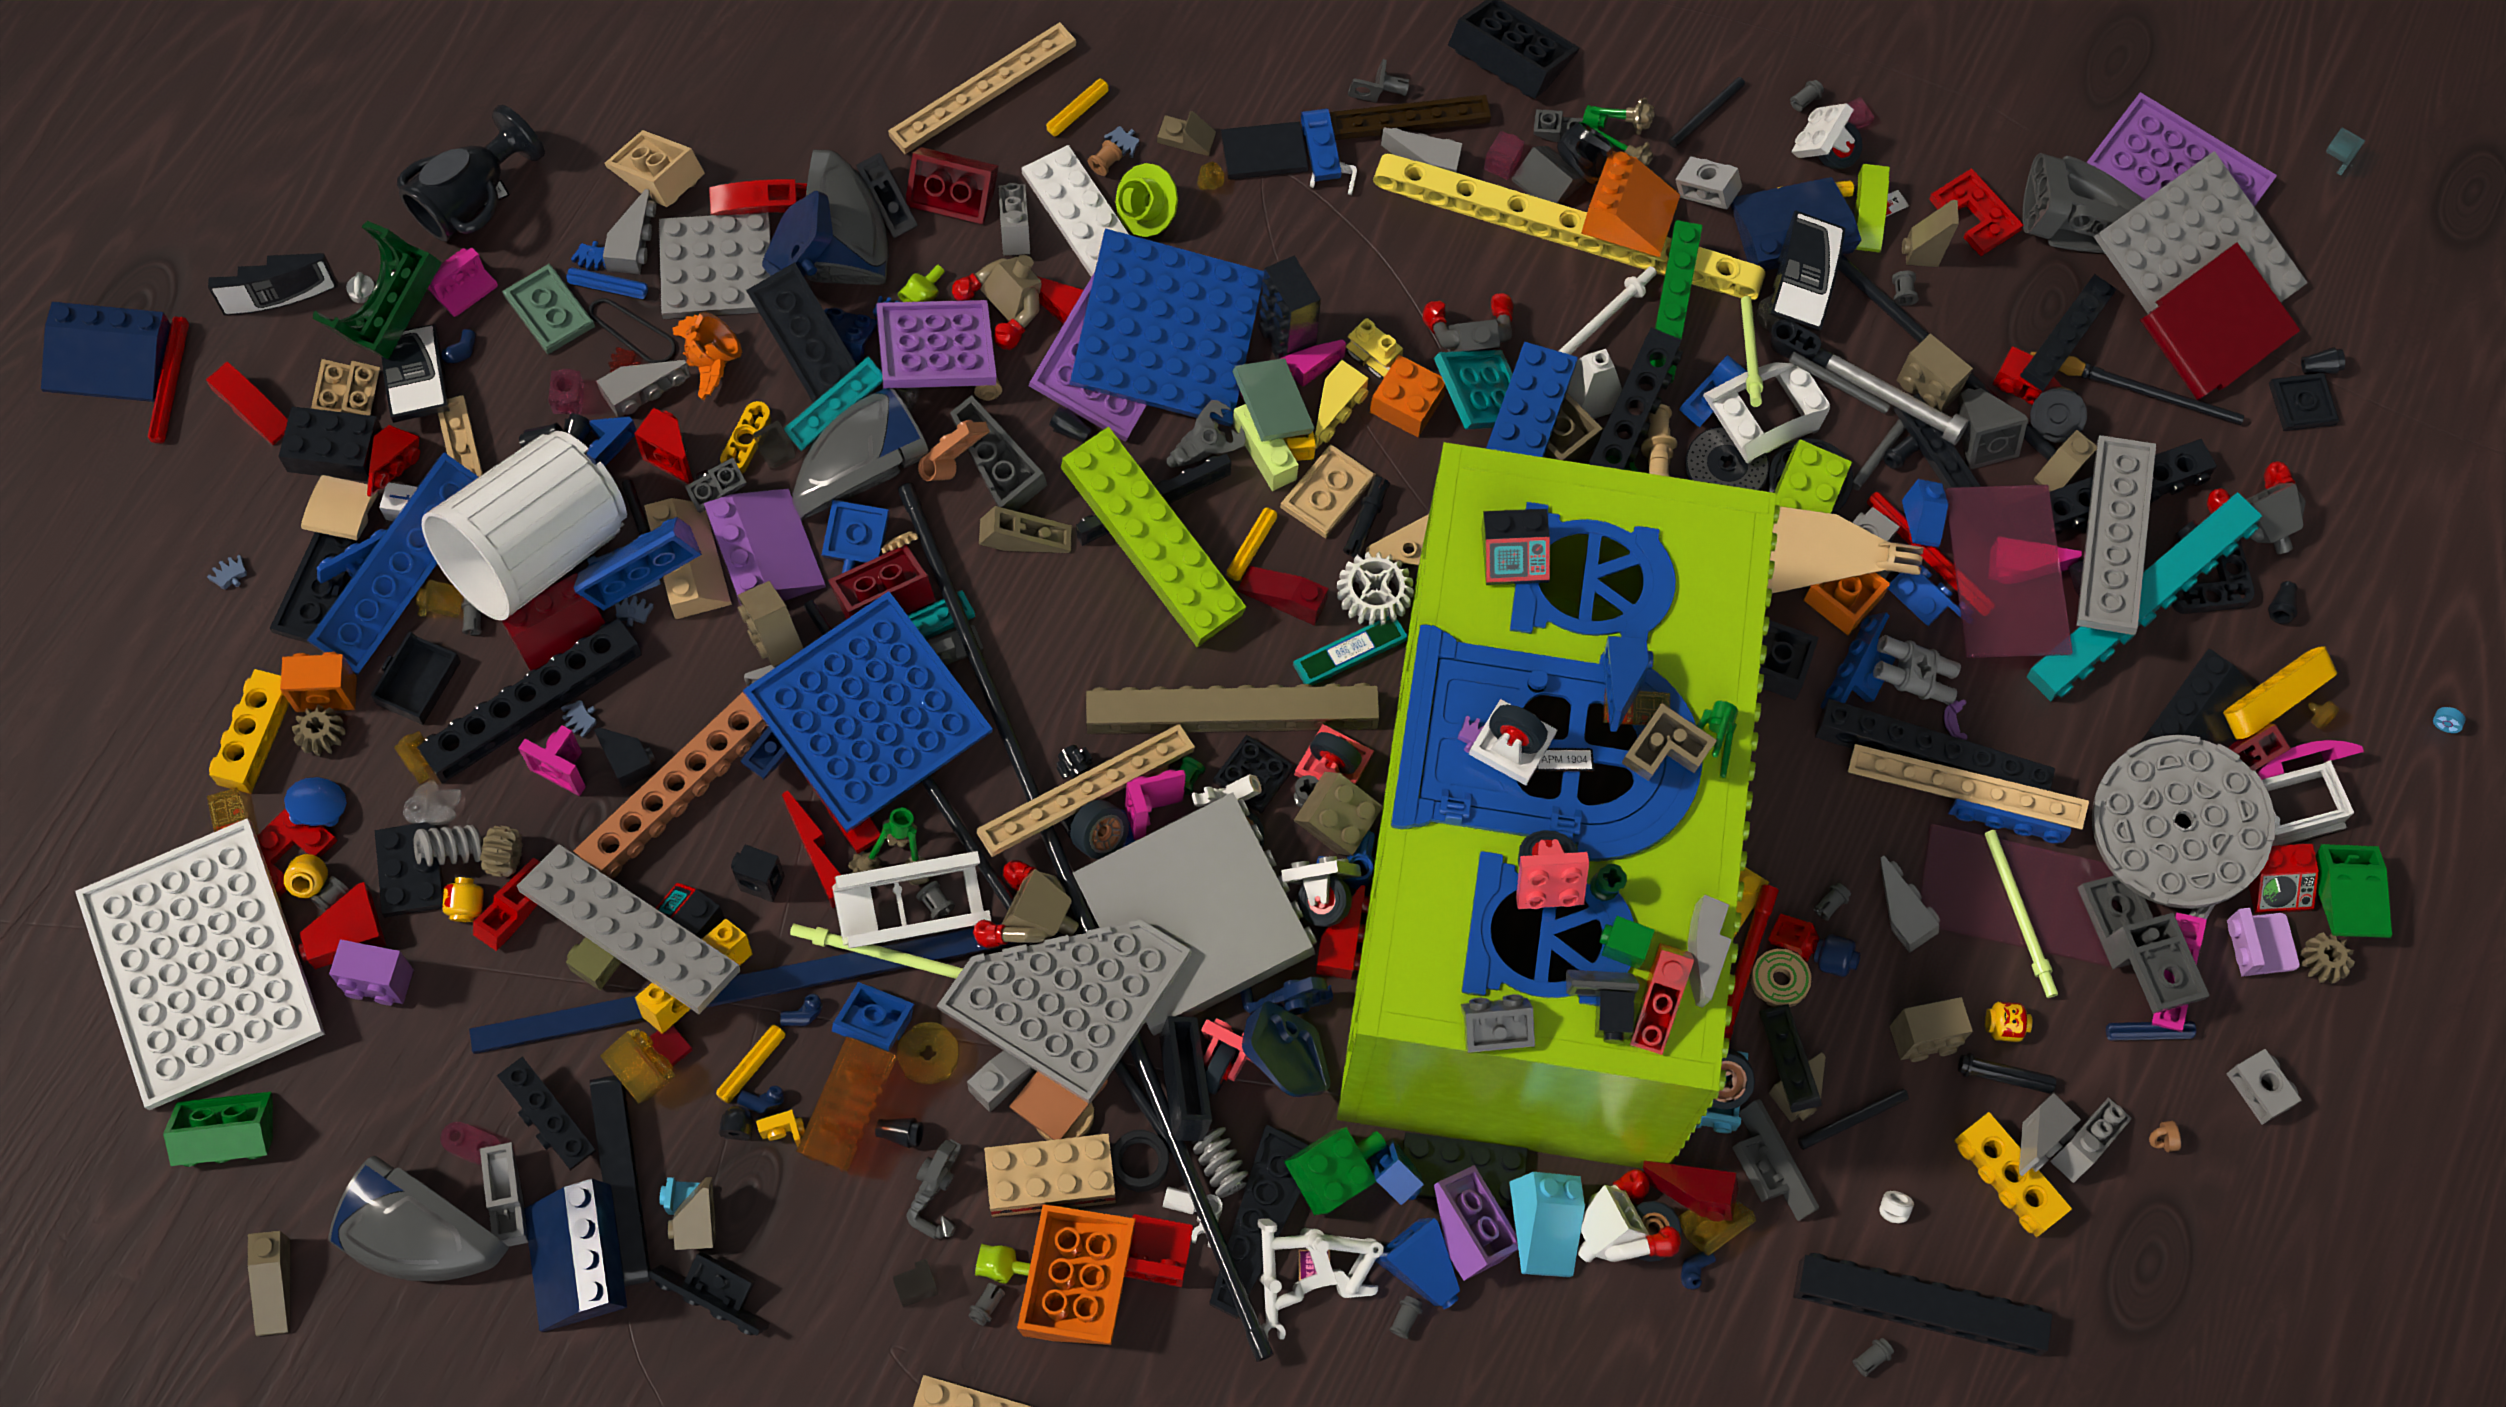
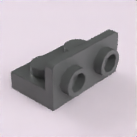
M1512 994L1504 996L1503 1000L1490 1001L1487 998H1474L1469 1003L1461 1004V1011L1464 1015L1466 1050L1468 1053L1535 1046L1533 1007L1528 998Z

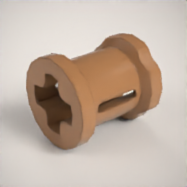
M1105 140L1101 150L1096 155H1091L1088 158V164L1098 175L1105 176L1109 172L1108 168L1115 161H1119L1123 157L1122 151L1115 143Z

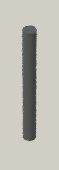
M1793 352L1789 358V362L1874 409L1884 414L1888 411L1889 403L1796 352Z
M1900 419L1853 479V489L1860 490L1884 458L1886 451L1894 445L1906 429Z

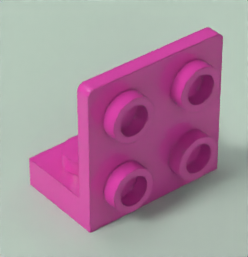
M1167 770L1157 776L1148 778L1140 776L1127 782L1125 812L1134 840L1146 836V827L1150 825L1149 812L1153 808L1183 801L1186 779L1184 770Z

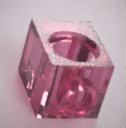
M1500 131L1486 155L1484 169L1508 180L1522 157L1525 141L1520 140L1513 134Z
M572 369L551 371L548 401L553 414H582L585 384L580 371ZM566 388H572L567 392H562Z

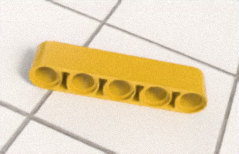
M2321 646L2307 651L2224 710L2223 714L2236 739H2244L2254 735L2335 677L2338 672L2326 647Z

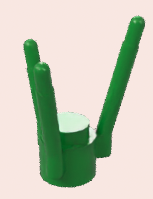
M1716 701L1712 710H1704L1702 718L1696 726L1702 730L1709 723V729L1718 734L1712 756L1715 758L1719 756L1725 737L1720 776L1725 778L1729 765L1733 734L1737 726L1735 720L1739 711L1732 703Z

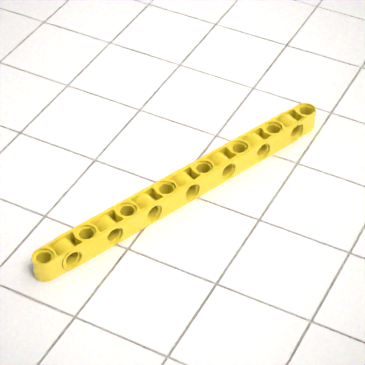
M1384 154L1380 159L1373 178V182L1379 188L1646 270L1651 266L1655 268L1657 274L1665 276L1672 238H1666L1660 257H1656L1581 234L1587 212L1394 154ZM1698 247L1692 280L1693 285L1738 298L1749 296L1752 300H1755L1759 297L1765 277V271L1762 267Z

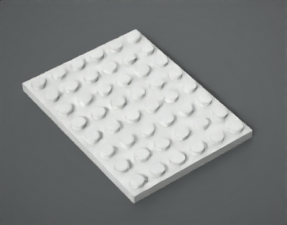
M248 818L75 891L144 1108L152 1110L325 1035L256 832Z

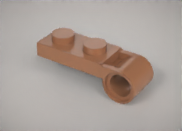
M966 420L959 423L954 432L941 437L940 442L919 461L918 471L921 478L925 481L952 479L956 473V462L954 459L990 432L986 422Z

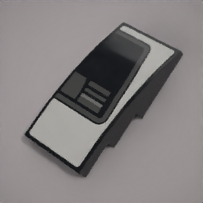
M1796 210L1794 211L1778 259L1780 266L1773 285L1775 292L1767 314L1790 320L1816 331L1822 329L1837 276L1846 228Z
M324 253L268 255L267 265L238 266L237 276L209 277L208 288L224 316L255 313L288 306L338 287V281Z
M436 324L404 330L389 359L381 357L390 418L393 423L450 411L446 394L445 369L441 357Z

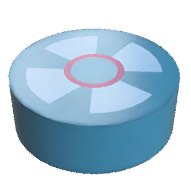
M2452 707L2439 708L2433 718L2434 725L2447 733L2460 732L2466 721L2465 716L2459 710Z

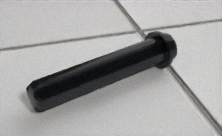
M1972 1053L1961 1055L1959 1059L1958 1072L1963 1073L1964 1077L1973 1075L2046 1093H2052L2056 1087V1078L2052 1075L1975 1058Z

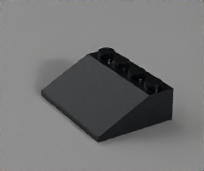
M1485 0L1460 17L1448 43V46L1455 49L1457 54L1468 57L1476 62L1480 68L1491 71L1501 81L1512 84L1520 89L1524 95L1534 99L1548 89L1580 49V47L1502 0Z
M2209 648L2139 743L2160 736L2189 735L2197 736L2201 740L2216 745L2221 744L2228 748L2239 739L2234 737L2223 712L2251 692L2254 687L2232 663Z

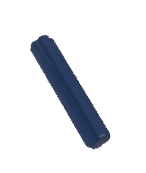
M2185 1021L2183 1031L2180 1032L2151 1025L2152 1022L2109 1023L2106 1026V1037L2110 1041L2192 1039L2196 1036V1025L2193 1021Z

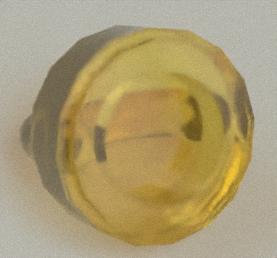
M1208 162L1201 166L1197 185L1201 190H1215L1223 185L1224 173L1217 163Z
M2313 701L2308 703L2310 710L2315 713L2311 723L2318 729L2326 727L2339 711V707L2331 701L2326 702L2322 707Z

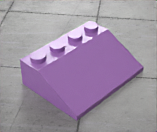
M789 489L730 494L704 503L709 522L737 598L738 594L767 581L771 582L783 601L826 587L801 519L793 506Z

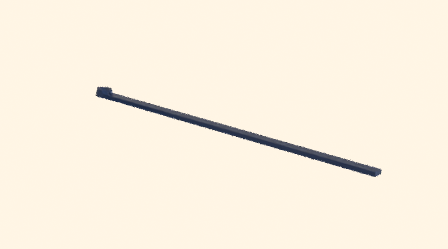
M973 928L882 947L934 961H942L1027 943L1008 942L1006 945L988 949L977 943L973 934ZM1057 931L1052 938H1057L1061 933ZM852 952L737 975L707 1007L907 968L909 966ZM636 996L470 1028L469 1031L472 1052L476 1054L645 1019L638 1008L635 1000Z

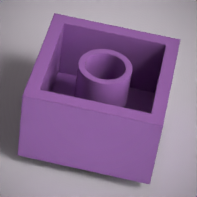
M340 939L329 975L337 983V986L343 990L345 996L357 1000H362L363 996L374 998V1001L379 1004L391 1006L393 1002L404 1003L414 969L400 951Z

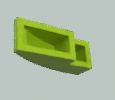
M1863 164L1858 174V191L1854 217L1862 241L1855 250L1879 253L1881 251L1888 199L1890 168L1888 166Z

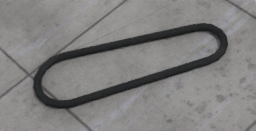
M600 298L591 303L589 307L590 317L645 361L659 363L668 362L673 358L676 352V344L668 334L607 298ZM601 302L612 305L668 339L672 345L671 353L662 360L648 358L593 314V308Z

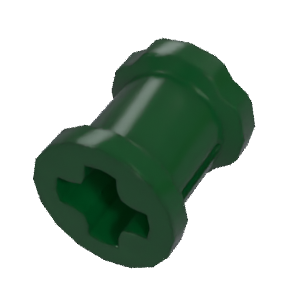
M1184 756L1179 770H1184L1186 774L1184 794L1192 795L1194 791L1193 785L1199 775L1204 774L1206 768L1199 761Z
M1607 864L1591 878L1590 891L1596 899L1609 901L1618 894L1619 890L1625 887L1627 875L1621 866Z

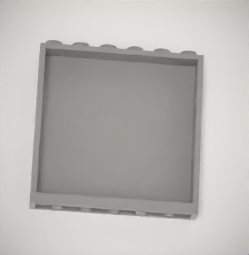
M1233 792L1073 872L1099 928L1106 926L1116 927L1128 924L1129 921L1141 919L1191 949L1192 954L1146 1020L1153 1036L1162 1032L1167 1016L1192 1017L1315 954L1313 944L1317 943L1310 927L1303 928L1299 920L1303 917V914L1297 902L1293 901L1290 903L1286 895L1290 891L1287 883L1283 882L1282 875L1276 876L1272 867L1277 864L1270 850L1263 851L1259 843L1263 840V837L1257 825L1250 826L1246 816L1250 815V812L1244 800L1240 799L1237 801Z

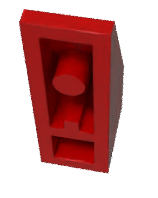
M1037 276L1042 283L1039 303L1064 325L1084 290Z

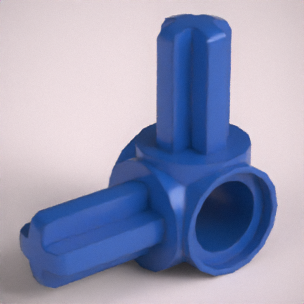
M1370 830L1366 833L1353 856H1347L1349 863L1358 864L1360 868L1367 872L1364 876L1343 880L1354 889H1358L1361 885H1364L1366 888L1372 880L1375 859L1371 856L1375 834ZM1319 856L1317 859V863H1319V858H1323L1324 856Z

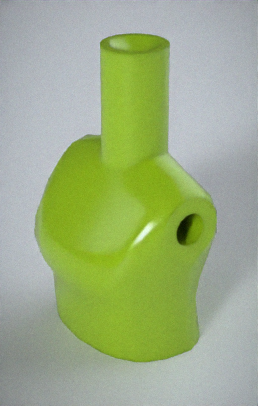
M936 265L926 277L914 273L907 284L898 292V297L903 302H928L934 300L939 293L934 284L945 273L944 269Z
M981 1244L975 1276L987 1277L998 1283L1006 1284L1014 1273L1028 1276L1031 1263L1017 1261L1016 1252L1011 1247Z

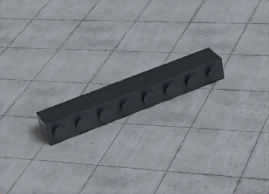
M1809 1253V1256L1805 1255L1799 1261L1793 1298L2038 1357L2048 1351L2052 1314L2043 1312V1308L2040 1306L2026 1304L2024 1307L2013 1305L2010 1299L1994 1297L1992 1300L1981 1297V1293L1974 1290L1958 1292L1950 1290V1286L1944 1283L1933 1282L1929 1285L1921 1283L1919 1278L1911 1275H1901V1278L1889 1275V1271L1882 1268L1862 1269L1858 1268V1264L1855 1262L1841 1260L1837 1263L1827 1260V1256L1819 1253Z

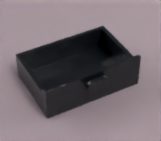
M409 631L394 657L389 655L381 669L384 671V674L371 693V697L376 705L424 725L461 661L457 653L419 638Z

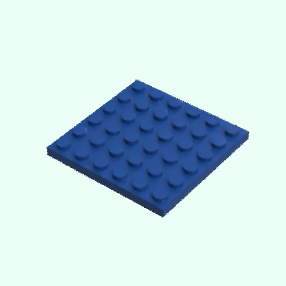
M1105 228L1069 385L1198 418L1211 400H1217L1227 405L1231 411L1222 409L1223 418L1215 413H1211L1210 418L1218 424L1231 427L1240 391L1232 371L1235 366L1244 365L1246 362L1264 271Z
M889 591L743 689L745 696L847 833L993 732V728Z

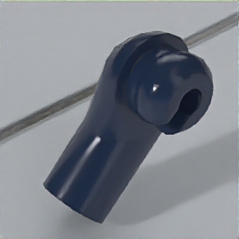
M463 330L460 342L442 351V360L445 363L454 364L470 358L476 333L472 330Z
M810 994L805 997V1002L798 1011H781V1026H807L811 1024L822 1011L823 1005L820 997L816 994Z
M771 1086L766 1093L760 1096L742 1090L737 1104L759 1114H764L780 1107L784 1101V1093L782 1088L778 1086Z
M1706 1248L1684 1260L1680 1279L1685 1288L1695 1290L1701 1286L1702 1268L1716 1261L1714 1253L1710 1248Z

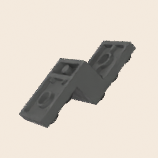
M2115 875L2083 883L2077 888L2112 970L2132 964L2153 1014L2198 1002L2210 996L2173 913L2153 918L2145 898L2126 887ZM2111 900L2118 901L2121 904L2122 913L2113 909ZM2164 970L2173 974L2175 978L2174 984L2169 983L2165 979Z

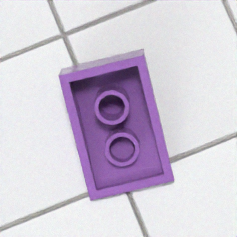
M1475 1165L1434 1184L1446 1248L1455 1269L1459 1272L1463 1281L1502 1262L1518 1250L1517 1235Z

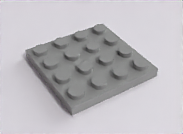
M769 212L659 219L661 313L663 319L686 318V316H694V314L699 315L700 312L704 311L715 316L759 313L746 290L770 277L762 267L764 255L771 242Z

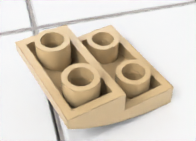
M322 359L311 409L370 415L380 367L351 361V365Z
M322 475L309 499L301 528L358 540L368 523L367 513L377 498L378 492L369 497L367 496L368 484Z

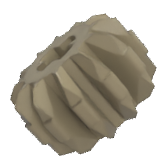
M317 705L314 712L306 708L305 713L307 715L304 717L296 716L299 724L292 726V731L296 735L294 737L295 743L298 746H302V750L307 754L313 751L316 756L320 757L324 749L332 754L331 746L333 744L341 746V740L338 737L345 735V729L342 727V718L336 715L334 709L330 707L324 710L322 706Z
M501 825V827L494 826L487 831V835L483 838L480 856L482 870H485L487 874H492V876L509 877L516 872L517 866L520 865L523 847L521 842L522 835L517 829Z
M2323 932L2319 933L2315 938H2310L2306 941V947L2301 950L2300 955L2305 958L2301 966L2310 968L2308 977L2316 974L2318 975L2319 983H2324L2328 979L2331 984L2338 982L2340 978L2344 979L2350 974L2349 969L2355 963L2350 958L2354 950L2345 948L2347 939L2339 942L2337 941V936L2330 934L2327 937Z

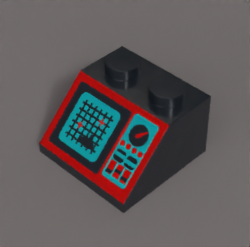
M1547 509L1483 511L1481 531L1486 585L1549 583L1550 536Z
M678 882L655 908L700 939H703L725 918L718 904L697 889Z

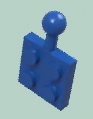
M832 500L821 555L824 558L844 561L842 573L855 568L856 563L864 564L881 556V548L884 544L890 511L883 508Z

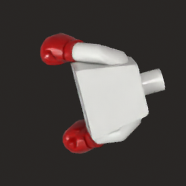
M1638 1169L1630 1170L1614 1181L1612 1186L1604 1185L1599 1192L1590 1197L1583 1215L1581 1233L1585 1241L1577 1250L1578 1255L1584 1261L1591 1262L1595 1257L1611 1262H1617L1644 1255H1649V1257H1672L1678 1253L1681 1245L1679 1231L1673 1227L1666 1226L1660 1229L1657 1234L1649 1235L1633 1204L1641 1203L1649 1193V1178L1644 1171Z

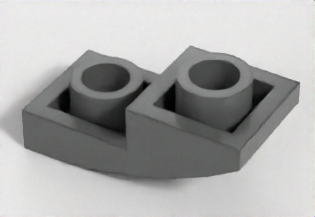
M1536 109L1534 135L1549 141L1558 142L1567 130L1579 121L1583 122V118L1563 117V111Z
M734 458L708 470L709 474L685 486L699 513L706 510L704 503L733 494L747 484Z

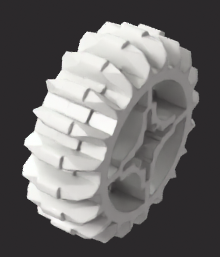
M1380 551L1376 554V557H1372L1367 552L1364 560L1357 555L1354 558V563L1348 561L1345 567L1346 570L1340 572L1339 578L1341 580L1337 582V589L1339 590L1337 598L1342 601V610L1350 609L1348 613L1350 618L1356 615L1359 616V624L1366 619L1369 620V625H1374L1375 621L1379 620L1381 625L1386 624L1387 616L1394 622L1397 615L1402 617L1405 614V608H1409L1411 605L1410 598L1414 594V590L1411 588L1413 586V579L1408 577V568L1401 569V560L1395 563L1392 562L1393 557L1391 554L1384 559L1381 558L1382 554ZM1391 580L1398 590L1396 597L1391 594V590L1388 588ZM1355 581L1362 590L1360 598L1357 597L1352 587Z

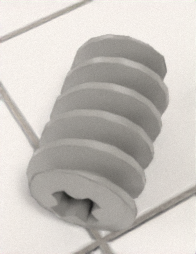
M466 825L464 829L461 826H454L452 830L449 827H442L440 831L437 828H430L428 832L425 829H418L415 833L414 853L417 864H420L421 859L425 858L427 866H432L433 858L437 857L439 865H444L446 856H449L452 864H456L458 855H461L464 863H468L470 854H473L475 862H480L482 840L479 830L475 829L473 825Z
M1225 1127L1207 1131L1204 1141L1191 1142L1196 1144L1193 1148L1194 1154L1201 1155L1198 1159L1199 1164L1207 1166L1204 1170L1205 1175L1208 1177L1213 1176L1210 1180L1211 1187H1219L1215 1192L1219 1199L1243 1189L1247 1183H1243L1242 1180L1249 1174L1248 1171H1237V1168L1243 1161H1232L1231 1158L1237 1153V1150L1226 1149V1146L1232 1141L1231 1138H1220L1226 1131Z

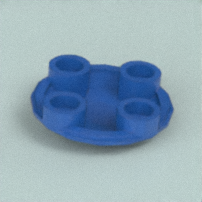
M319 777L305 778L294 783L287 790L284 798L289 819L296 825L334 826L339 822V817L344 813L347 804L345 793L339 785L331 780Z

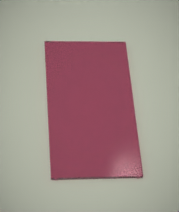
M2042 484L1946 488L1945 494L1948 501V518L1966 657L2071 655L2073 651L2049 486Z
M1931 824L1920 892L1922 898L1920 901L1926 908L1930 906L1937 913L1940 919L1938 922L1939 929L2028 949L1986 837ZM1999 839L2042 952L2109 967V960L2077 889L2083 883L2114 876L2106 863ZM2111 900V905L2116 911L2117 901Z

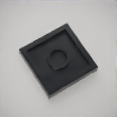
M2324 373L2274 378L2269 382L2283 431L2337 425L2340 421Z

